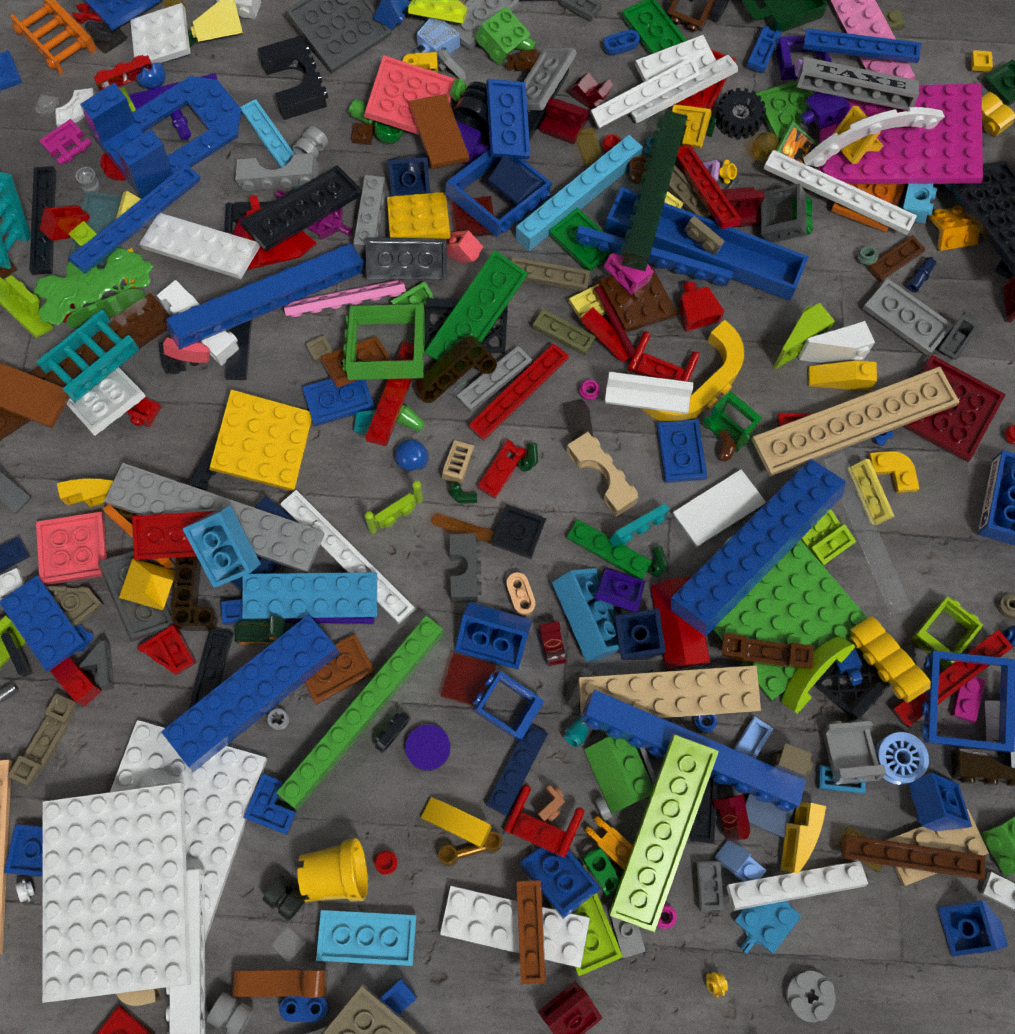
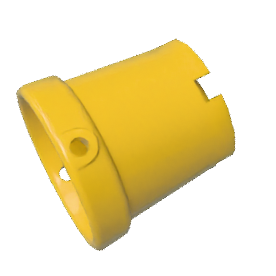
M358 838L346 839L340 845L299 856L298 861L304 860V867L297 868L298 884L301 895H308L304 900L305 902L348 899L350 902H356L366 899L368 891L367 865L365 854Z

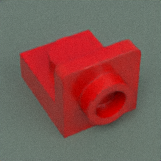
M144 397L135 405L133 410L129 409L126 411V414L134 425L138 427L144 425L150 428L161 409V405Z

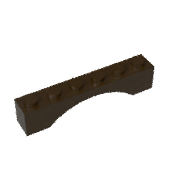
M959 748L951 751L953 779H961V783L974 784L976 783L975 780L984 781V785H998V782H1006L1007 786L1015 787V769L996 761L983 750Z

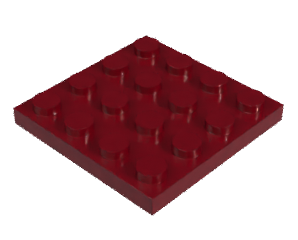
M931 355L920 374L941 367L959 403L957 406L914 421L903 427L969 462L1006 394Z

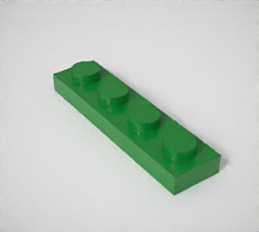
M577 519L567 536V540L632 577L644 578L653 561L625 545L619 544L614 547L609 541L611 537Z

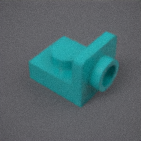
M376 410L356 412L355 433L358 435L367 434Z

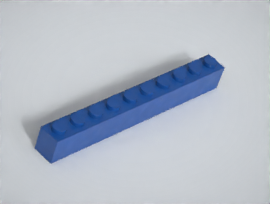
M352 244L340 246L334 251L323 253L312 260L303 261L295 267L286 268L282 272L269 275L258 282L249 283L247 286L238 290H232L219 298H212L208 302L199 306H193L187 311L173 314L166 319L167 331L179 350L357 276L362 273L364 261Z
M594 690L588 696L580 721L586 723L587 727L594 730H603L607 732L608 736L615 739H624L633 747L645 748L656 757H665L673 734L714 748L719 751L710 775L715 782L731 785L740 793L752 794L761 802L773 803L782 811H791L800 806L806 780L597 690Z

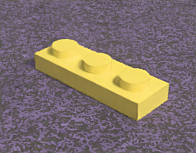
M865 459L849 467L848 470L872 525H878L895 517L870 459Z

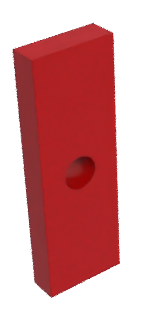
M594 307L582 316L580 320L584 323V326L591 330L598 337L599 341L612 351L615 358L624 363L629 358V355L615 329Z

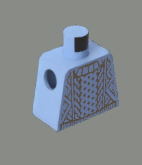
M429 18L417 33L418 47L414 52L428 53L437 52L441 49L451 53L460 47V34L445 21Z

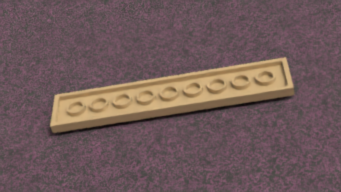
M941 367L753 436L752 442L769 476L804 464L810 459L820 458L957 406L959 400Z

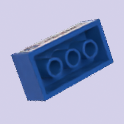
M1002 450L992 459L978 535L1014 546L1015 453Z

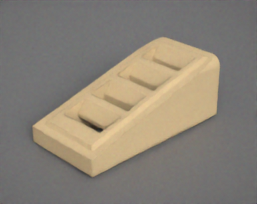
M454 440L442 472V479L463 484L474 445ZM457 447H460L463 449H467L468 452L465 453L457 451L456 449ZM456 454L459 456L465 457V460L454 457V455ZM452 461L461 463V464H463V465H462V466H458V465L452 464ZM450 468L460 470V473L449 470Z

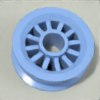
M893 733L880 740L875 747L878 764L885 766L886 774L883 778L890 783L897 785L908 784L921 778L927 771L929 764L927 749L919 738L910 733ZM898 753H900V754H902V755L904 756V758H905L904 764H902V763H900V762L898 761V759H897V754H898Z

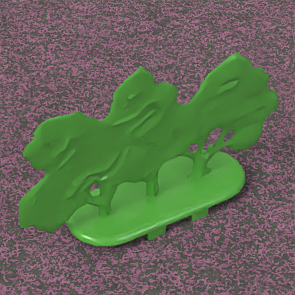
M117 248L109 255L104 269H98L96 265L86 274L69 261L66 266L67 276L65 278L50 275L37 281L34 293L41 298L47 299L38 311L43 323L49 322L59 325L63 322L66 315L72 312L66 322L70 328L76 329L87 322L93 314L98 313L102 309L108 318L117 315L137 301L145 298V293L142 290L130 289V287L144 288L148 286L151 281L149 272L154 266L151 265L150 261H143L141 254L129 252L123 248ZM127 278V286L124 285V289H121L120 283L122 279ZM131 279H134L135 282L131 284ZM114 285L118 286L117 290L113 288ZM105 292H118V294H115L103 300L101 299L102 295ZM85 303H93L91 305L83 307V304ZM70 304H74L75 308H70Z

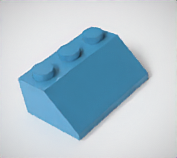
M231 505L217 510L183 528L213 588L247 575L261 564Z

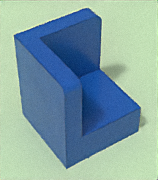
M402 978L380 999L399 1015L418 997Z

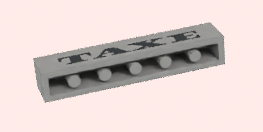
M808 57L803 58L798 73V88L903 110L914 107L919 96L918 80Z

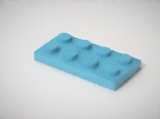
M321 910L316 961L413 966L417 915Z

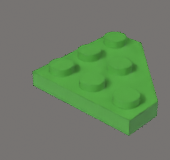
M797 81L755 94L756 97L758 95L762 97L761 102H765L764 108H766L764 119L776 143L780 142L790 123L793 122L798 127L800 126V115L806 112V100L815 93L812 90L798 88Z

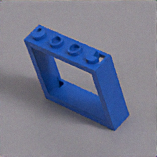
M489 149L447 181L445 195L494 236L498 237L501 233H506L515 222H520L529 211H534L540 202H545L549 198L552 182L525 160L516 159L544 182L533 194L498 220L463 191L501 161L502 157H491Z
M941 651L927 653L924 669L927 670L926 676L931 681L930 689L925 691L926 697L921 707L922 715H925L924 724L921 725L920 729L922 731V738H924L923 743L1006 753L1015 752V659ZM940 660L1001 666L998 743L936 736Z

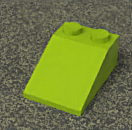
M821 303L815 306L810 305L802 311V316L797 321L794 330L774 365L775 369L796 358L808 338L830 331L835 321Z

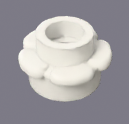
M22 879V882L15 884L20 902L26 900L30 902V896L35 895L31 881L26 883L25 879Z

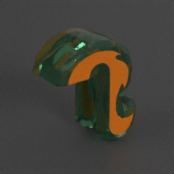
M270 615V620H239L235 623L234 641L239 645H251L252 643L271 645L286 633V620L277 615Z

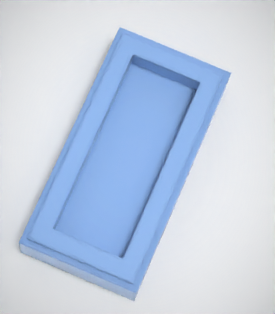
M754 716L734 747V750L756 759L774 728Z

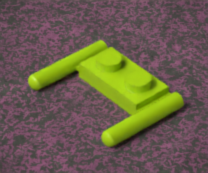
M420 481L413 482V495L411 493L407 494L375 516L370 511L365 513L370 533H376L378 527L382 529L392 526L397 521L396 519L402 515L407 516L412 513L416 503L420 504L423 502Z

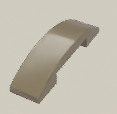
M57 693L55 694L44 713L46 715L45 720L23 757L19 755L7 776L8 778L26 786H30L35 781L62 740L74 714L77 702Z

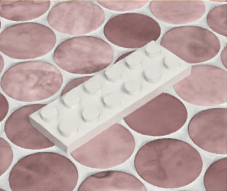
M162 213L156 216L139 243L142 249L238 279L243 277L260 248L259 244L255 241Z
M450 886L440 935L520 953L517 901ZM543 907L545 960L581 968L590 917L570 913L562 919L555 909Z

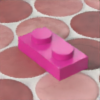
M974 677L957 690L951 714L952 717L970 723L977 721L985 684L984 679Z

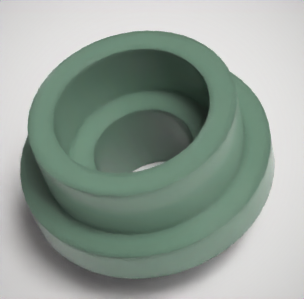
M863 247L858 253V261L862 264L871 265L878 260V253L874 247Z

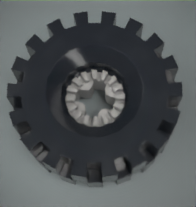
M736 88L735 92L731 89L728 91V94L725 92L722 98H720L715 116L717 118L716 123H718L717 127L719 130L723 129L722 133L724 135L728 133L729 138L737 136L736 140H740L741 136H744V139H748L749 135L753 137L760 130L766 108H764L765 102H761L762 97L760 95L755 96V91L752 90L749 93L747 88H744V91Z

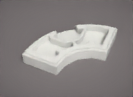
M93 88L74 90L73 97L66 105L55 108L57 127L69 119L77 123L85 117L80 104L95 95Z

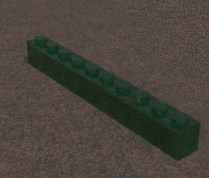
M665 110L663 118L659 117L656 127L659 131L655 130L652 141L656 144H651L649 156H652V158L648 157L645 169L648 172L644 171L641 183L644 186L640 185L637 197L640 200H635L633 212H636V215L631 214L628 225L632 229H627L624 239L628 243L622 245L620 256L623 257V266L646 271L687 121V115Z

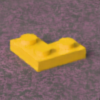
M673 105L669 124L670 126L686 128L682 141L683 146L690 144L692 148L702 149L712 112L706 108Z

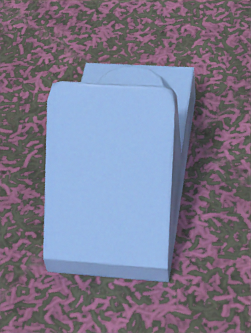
M727 840L714 857L742 882L760 879L766 872V869L750 857V852L732 841Z

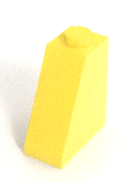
M219 0L193 21L194 26H190L193 38L197 37L198 42L243 33L235 0Z

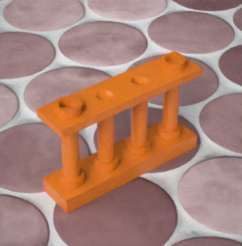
M43 0V7L21 22L14 14H11L10 17L14 23L12 27L18 35L22 34L45 58V62L50 69H55L60 75L64 72L59 63L79 49L86 48L91 54L97 51L92 37L56 0ZM45 15H54L52 20L31 33L27 29L28 26ZM58 25L65 27L64 31L43 45L38 41L40 37ZM67 38H76V42L57 55L53 56L49 52V50Z

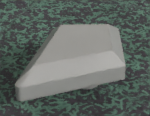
M439 49L437 53L443 60L438 65L440 69L444 71L449 67L464 81L466 76L463 69L448 52Z

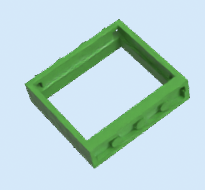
M424 304L350 306V315L346 316V325L349 328L345 329V341H347V344H344V356H346V359L342 360L343 371H347L348 380L424 378ZM415 324L414 360L356 362L358 325Z

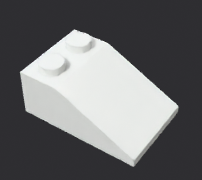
M863 321L808 338L798 358L802 361L824 364L855 360L864 361L875 341L866 322Z

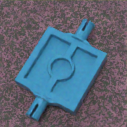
M788 901L743 909L734 922L744 930L748 937L739 948L743 950L746 947L743 952L748 954L756 943L763 946L771 954H774L802 915L794 910Z

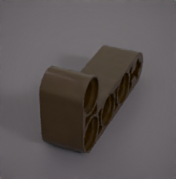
M470 335L461 340L425 372L424 378H419L415 382L414 387L423 402L431 403L473 366H476L483 374H491L495 371L497 362L489 350L475 336Z
M197 556L189 557V559L186 557L176 558L171 619L183 631H210V629H214L218 624V617L209 607L198 606L201 563ZM192 572V576L188 580H183L186 573ZM190 593L188 600L181 601L184 594ZM187 614V621L179 623L181 616ZM211 615L207 623L201 622L203 616Z

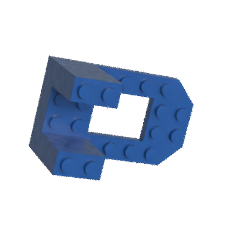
M195 76L186 78L134 112H131L127 98L115 83L80 104L95 141L141 199L185 164L191 168L236 139L242 115L241 108L218 80ZM188 104L208 130L167 156L163 143L152 129L145 133L143 132L170 116L175 110L181 109Z

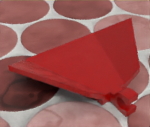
M257 195L249 197L252 210L246 211L247 214L239 219L232 235L255 241L241 226V220L262 209L260 208ZM301 231L267 252L260 246L247 270L300 258L317 245V242Z

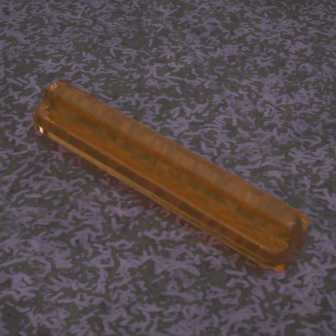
M435 513L432 518V524L459 534L476 533V539L491 543L494 532L442 514Z

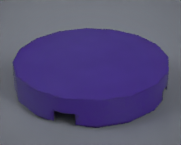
M422 725L409 734L405 751L408 760L414 767L422 771H432L446 763L450 755L451 744L448 735L441 728L435 725Z

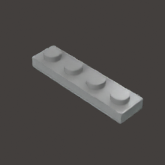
M517 346L497 362L494 372L481 375L457 395V399L471 413L532 363V359Z

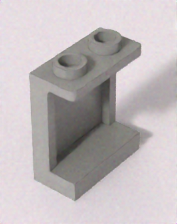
M856 719L850 723L834 721L829 723L822 732L835 785L879 781L886 774L885 766L878 764L870 733V729L873 726L872 721H864V719Z

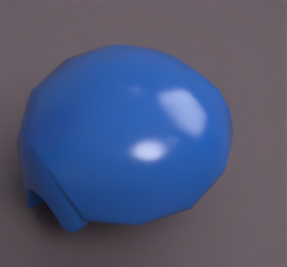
M160 62L153 63L150 71L143 68L142 72L136 75L137 83L147 89L162 86L166 79L164 66Z
M413 439L405 440L395 450V461L400 468L411 472L425 467L429 461V453L422 443Z

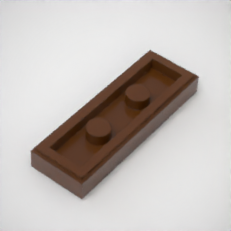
M912 235L878 258L874 264L868 265L866 269L880 283L924 253L926 249Z

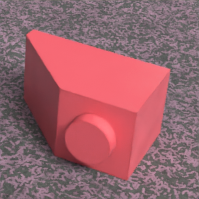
M469 230L450 232L451 238L447 239V256L461 263L476 261L483 248L481 243Z

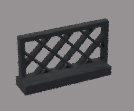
M427 298L424 349H427L429 346V337L435 331L438 333V329L449 317L444 315H450L460 300ZM508 305L499 317L503 318V325L497 330L492 327L491 330L494 333L487 339L484 338L482 342L483 345L486 344L488 346L486 348L490 353L505 354ZM431 314H439L444 320L435 327L430 321ZM497 335L502 341L501 348L492 347L488 342Z
M900 646L912 660L915 658L916 654L909 649L906 651ZM865 659L860 660L862 663H866L867 674H861L862 678H868L869 687L867 689H857L856 685L853 686V689H840V679H849L848 674H839L835 662L814 684L818 690L846 712L851 721L860 719L891 685L888 681L884 682L878 674H871L870 665ZM826 679H836L837 690H828L822 683ZM841 694H854V703L848 707L842 702Z

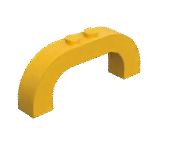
M726 320L721 322L711 332L707 341L722 356L723 366L690 396L688 413L683 414L641 408L646 414L662 422L691 420L699 416L707 408H713L718 402L717 398L721 394L725 396L731 390V384L735 381L744 361V346L738 332Z

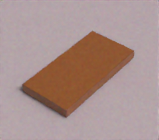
M443 94L409 101V108L431 169L469 161V154L447 95Z
M0 363V408L53 429L69 400L68 395L62 389L64 387Z

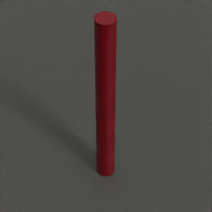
M601 286L595 287L594 292L629 357H633L637 352Z

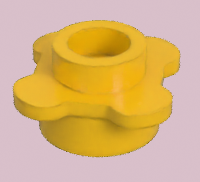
M724 160L723 166L719 169V175L724 179L725 184H729L730 180L734 179L737 175L735 164H730L729 160Z
M713 972L712 975L710 973L706 974V985L709 992L716 998L719 995L721 997L724 996L728 990V984L724 975L720 972Z

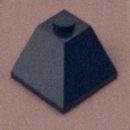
M426 153L404 155L388 160L391 197L430 193Z

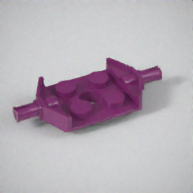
M279 189L278 192H276L275 197L281 198L284 195H286V193ZM343 207L307 228L317 233L321 240L337 231L347 236H350L352 233V228H349L342 222Z

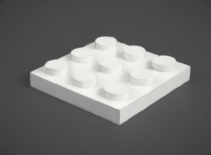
M182 3L130 20L134 57L148 55L153 64L191 54L186 11Z
M118 367L76 403L69 398L66 405L95 436L146 396Z

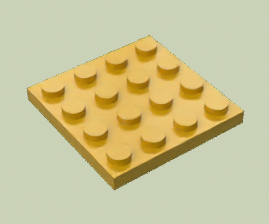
M231 390L209 470L294 492L312 421L310 411Z

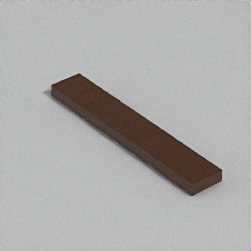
M844 834L842 837L841 859L985 880L984 855Z

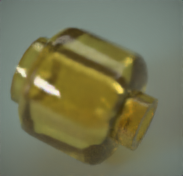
M770 132L760 134L751 147L753 156L759 161L767 162L772 151L776 150L779 139Z

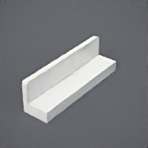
M609 372L605 403L687 414L690 396L693 391V382Z

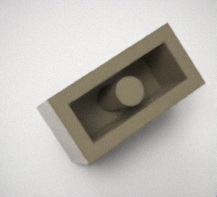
M785 743L775 749L770 765L801 778L809 774L812 769L813 761L810 760L812 753Z

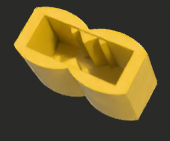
M988 92L982 97V125L987 133L996 137L1013 124L1015 113L1010 107L1003 104L995 94Z

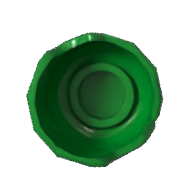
M378 121L375 122L374 126L376 137L379 141L386 144H394L402 137L403 129Z

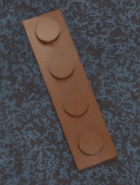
M541 880L516 881L521 984L546 983Z

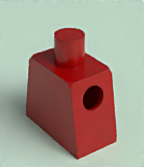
M694 281L684 284L685 293L680 297L679 308L685 332L721 322L724 309L710 288L703 287L697 289Z

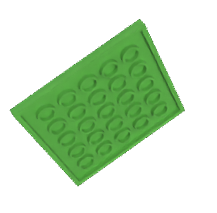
M800 540L712 631L722 643L723 634L729 633L743 635L748 639L783 644L798 643L812 645L815 651L827 641L838 636L849 641L850 629L868 617ZM736 660L741 667L757 666L759 689L770 702L786 690L798 669Z

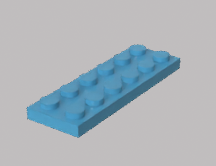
M377 573L244 575L242 619L271 618L270 615L281 618H305L308 614L312 618L378 617Z

